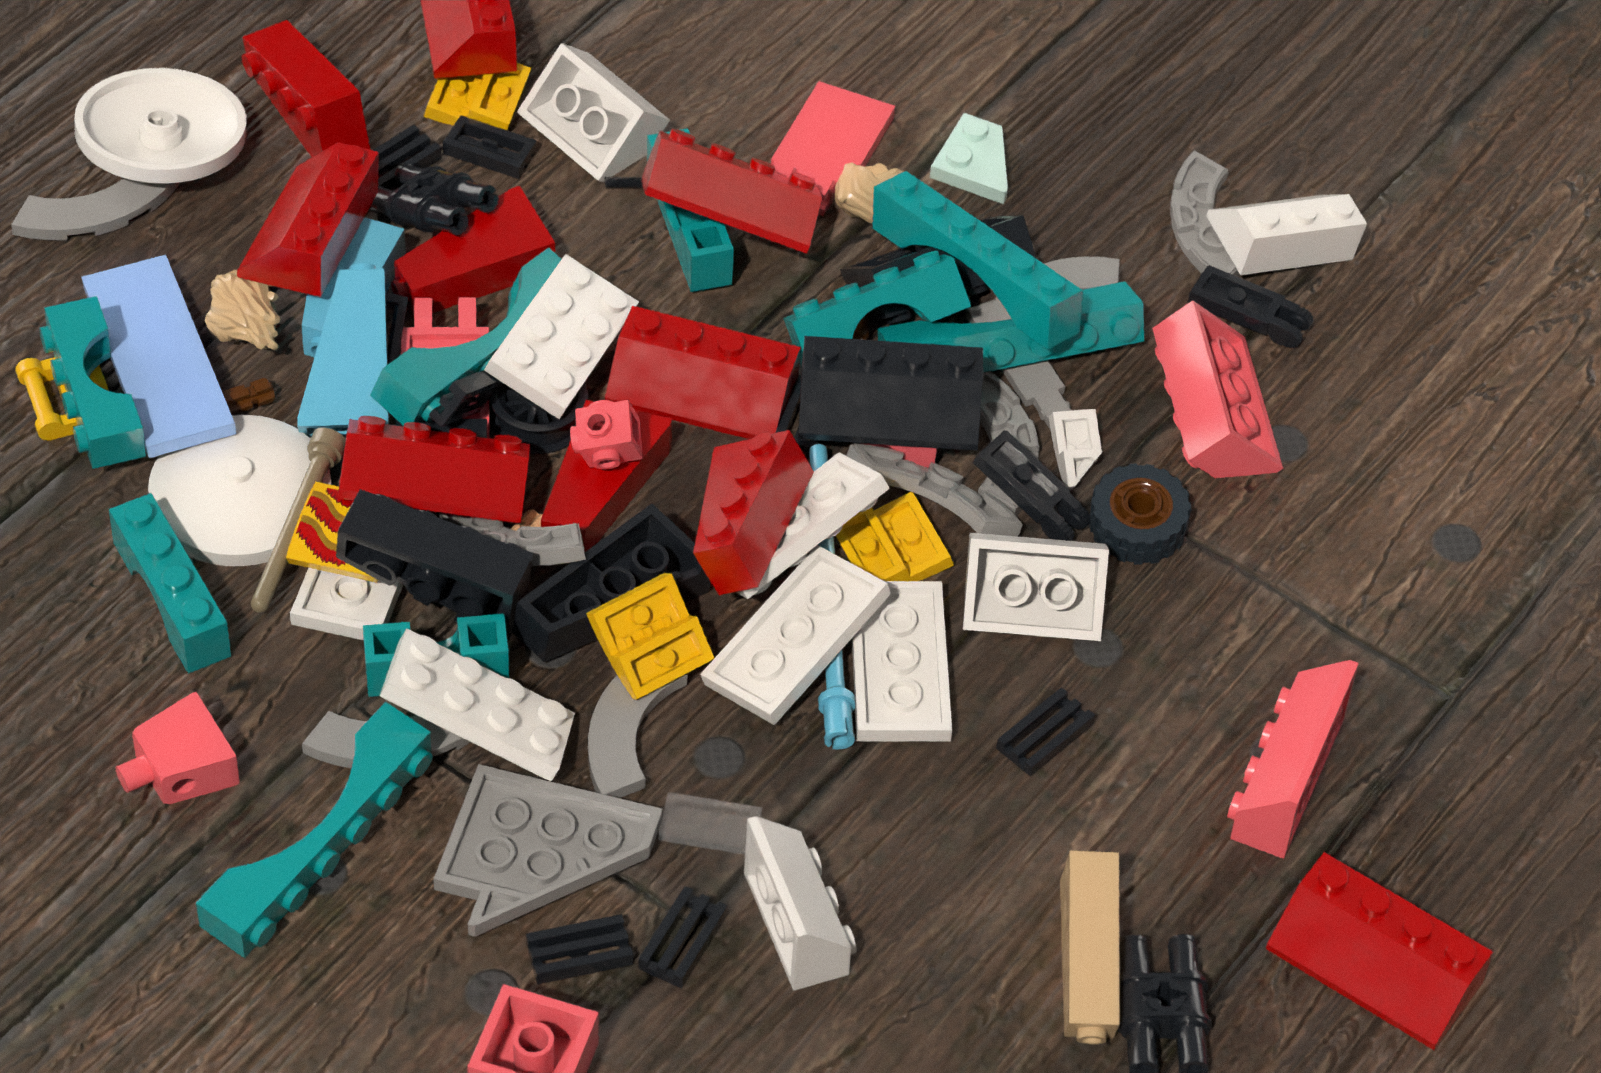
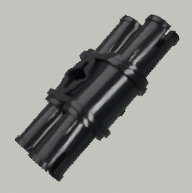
M404 163L396 169L394 174L395 181L399 182L397 184L398 189L390 190L378 185V193L369 211L388 216L396 225L405 226L408 224L416 226L422 232L430 233L435 230H442L452 235H460L468 226V217L463 216L466 214L464 210L466 207L489 213L496 208L499 198L498 194H494L496 192L495 187L476 183L471 176L464 172L451 173L441 166L431 165L427 168H420Z
M1187 934L1172 936L1168 940L1170 973H1150L1146 937L1141 935L1122 937L1119 941L1121 975L1119 976V1002L1121 1018L1119 1019L1118 1030L1127 1042L1129 1073H1158L1156 1038L1176 1039L1179 1073H1207L1209 1066L1206 1036L1212 1028L1211 1017L1207 1015L1205 993L1208 990V982L1204 975L1199 972L1196 938Z

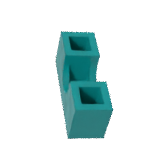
M504 614L458 617L455 634L444 641L436 642L463 657L475 660L479 665L505 678H509V654ZM410 622L362 625L368 697L380 696L398 642L406 628L411 630Z

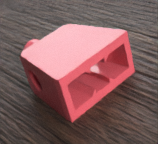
M197 692L189 694L136 727L132 732L136 758L116 766L118 779L126 793L151 783L161 801L169 805L240 784L237 756Z

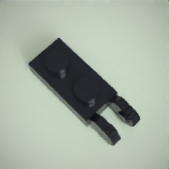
M1211 265L1205 268L1189 292L1188 303L1193 300L1212 314L1265 336L1268 334L1274 343L1280 346L1284 345L1285 348L1295 349V347H1298L1303 339V334L1300 331L1309 329L1314 321V316L1311 315L1312 313L1308 309L1286 300L1285 296Z
M1004 430L973 460L972 463L1037 524L1040 522L1042 531L1047 537L1053 540L1072 541L1075 536L1072 527L1073 529L1083 530L1090 524L1091 515H1089V511L1082 507V504L1069 493L1070 489L1008 431Z

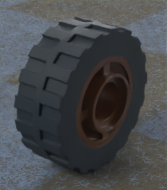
M1137 463L1129 464L1122 468L1121 466L1114 468L1113 472L1110 474L1106 473L1101 478L1100 484H1096L1093 490L1090 508L1091 521L1089 524L1090 532L1094 534L1093 539L1096 543L1106 544L1109 549V556L1113 555L1117 557V560L1124 563L1128 561L1133 562L1134 565H1143V563L1148 562L1154 564L1165 557L1167 559L1174 554L1176 549H1180L1183 545L1184 537L1187 535L1191 513L1189 493L1187 489L1182 487V482L1177 477L1174 478L1170 475L1169 471L1163 468L1158 469L1150 464L1137 465Z

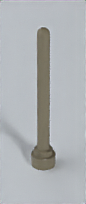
M317 428L314 430L309 441L307 451L311 462L251 600V607L257 613H263L269 608L288 563L286 555L296 524L314 483H322L327 469L339 463L343 457L346 439L342 434L333 429Z

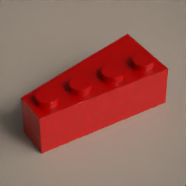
M790 430L774 434L768 432L761 433L752 439L714 447L693 554L718 595L757 588L814 473Z

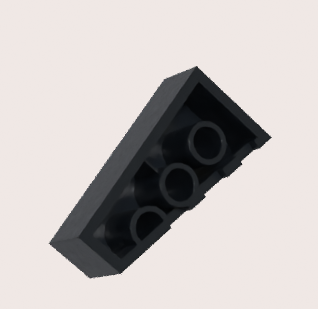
M362 489L357 493L338 529L336 558L389 586L396 581L402 583L408 592L413 595V599L429 606L431 602L435 601L456 612L457 614L454 618L456 622L458 617L504 614L507 643L513 633L517 602L528 594L534 554L524 550L517 544L504 543L480 534L471 527H461L437 518L428 511L416 510L394 502L385 495L373 494Z
M651 503L585 552L586 560L571 562L519 600L516 605L512 632L543 662H546L598 640L586 615L587 612L663 573H671L684 603L709 593L711 581L693 554L695 543Z

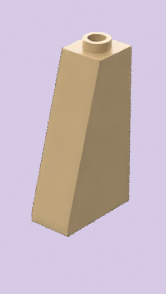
M1070 851L1060 879L1064 1036L1077 1037V1042L1083 1044L1105 1043L1107 1038H1114L1119 1027V853Z

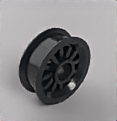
M502 382L490 397L492 406L490 422L496 435H511L522 440L521 443L530 444L529 454H548L568 447L571 440L570 428L576 426L575 409L583 408L588 397L586 383L583 384L561 418L558 419Z

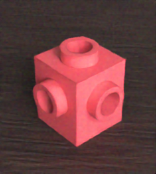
M599 400L591 403L589 407L575 409L576 426L570 428L572 447L575 453L582 455L590 468L612 469L618 467L622 462L643 459L640 419L629 400L618 402Z

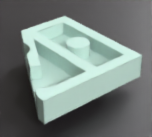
M964 113L931 165L930 178L1004 204L1007 199L1008 186L1002 126Z

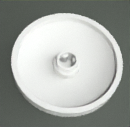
M138 69L106 78L95 84L82 96L75 110V137L83 154L95 165L107 172L140 182L179 183L211 175L226 167L239 155L246 139V114L239 99L228 88L206 76L178 69Z
M235 415L232 417L237 434L159 455L151 470L148 492L152 493L188 556L206 563L222 566H250L266 563L270 558L311 462L307 451L311 438L305 433L298 432V429L294 426L273 418ZM327 469L322 483L331 485L330 469Z

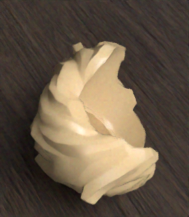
M853 162L845 164L844 170L835 185L834 196L836 204L850 217H858L873 224L874 186L904 171L898 168L888 170L881 163L867 167L856 165Z
M237 270L228 272L225 275H216L215 279L211 282V309L205 318L208 330L221 342L241 340L248 341L261 350H277L279 345L275 342L274 338L278 336L276 325L280 323V317L276 313L274 301L278 299V295L271 291L269 288L271 285L238 278Z

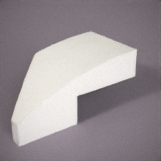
M1096 409L1052 412L1049 416L1058 468L1062 482L1070 490L1077 485L1082 476L1103 452L1101 450Z

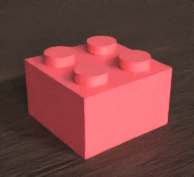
M503 984L469 1062L468 1073H587L599 1043V1012Z

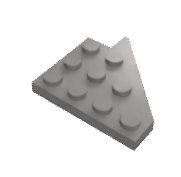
M478 764L435 874L434 890L477 900L468 922V935L476 937L648 859L662 822L663 809Z

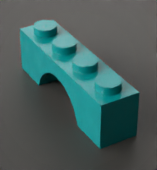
M688 128L680 129L681 131L690 134ZM658 134L647 135V162ZM657 199L690 292L731 285L734 249L724 223Z
M938 251L928 252L913 259L915 266L900 272L898 267L888 268L873 275L875 282L860 288L858 283L848 284L833 291L835 298L820 304L817 299H812L792 308L794 314L783 319L793 345L801 347V367L804 336L852 339L855 328L860 320L869 311L878 306L889 303H902L910 307L921 319L929 322H934L971 307L954 257L945 254L939 256Z
M97 296L45 307L46 326L39 327L40 337L45 353L53 352L55 359L50 360L56 386L64 385L66 392L61 394L66 417L68 420L75 418L78 425L73 427L78 452H87L92 469L146 457L143 426L132 394H121L105 390L89 378L92 371L98 365L111 357L108 326Z
M152 493L110 508L109 516L113 543L131 575L139 573L149 587L162 616L169 641L187 673L189 674L231 657L227 621Z

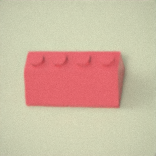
M1193 300L1153 327L1157 344L1155 354L1163 366L1166 377L1164 387L1172 399L1175 410L1173 420L1181 432L1184 443L1182 453L1186 461L1193 468H1200L1214 478L1271 474L1282 470L1283 465L1245 336Z
M1347 660L1298 672L1291 689L1282 688L1274 708V713L1278 714L1279 717L1276 723L1267 721L1258 747L1264 749L1260 758L1252 756L1243 778V782L1248 784L1245 793L1236 791L1227 814V818L1234 820L1230 839L1277 857L1285 858L1345 719L1359 663Z

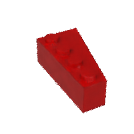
M288 20L242 37L246 53L242 54L241 58L246 73L249 77H254L311 157L337 142L356 145L370 150L360 91Z

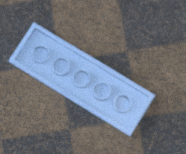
M162 255L81 277L87 298L97 296L109 331L110 358L124 394H132L143 426L145 449L148 457H156L237 434L235 422L167 256Z

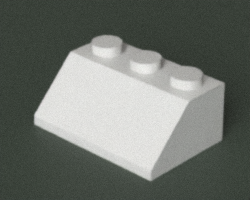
M563 43L560 44L517 111L525 120L600 182L605 181L604 177L607 178L609 176L610 178L647 155V135L658 134L659 130L663 131L670 121L669 118L591 54Z
M1349 194L1317 195L1210 209L1206 215L1240 275L1353 260L1367 225Z
M970 533L963 630L1101 641L1109 556L1107 545L1102 543Z
M758 816L748 818L744 875L793 991L849 975L851 954L856 953L854 936L848 925L842 926L837 916L839 914L837 897L831 886L825 887L820 877L822 875V866L816 849L814 847L808 849L801 831Z

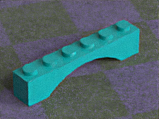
M907 171L874 186L872 229L900 248L910 245H927L943 250L961 260L991 288L1009 313L1017 329L1047 350L1080 333L1083 290Z
M547 248L521 268L508 294L506 318L494 330L476 340L457 346L442 348L411 347L382 369L370 396L403 426L407 422L420 423L423 420L427 423L432 422L433 419L429 414L434 408L441 406L439 400L443 395L451 392L448 389L454 381L485 369L494 353L562 259L550 248Z
M1126 282L1084 289L1080 333L1048 350L1018 330L1012 319L966 324L918 320L877 328L878 341L983 348V372L1144 342L1143 301Z
M385 702L355 733V755L348 782L338 802L325 819L302 840L282 852L252 864L228 868L196 902L199 926L243 958H246L256 946H264L271 939L276 930L277 923L288 911L291 913L295 912L304 903L311 886L320 877L326 878L334 871L340 860V855L351 843L358 844L366 836L373 819L382 810L387 811L396 804L402 793V788L413 776L418 778L428 769L433 758L431 731Z

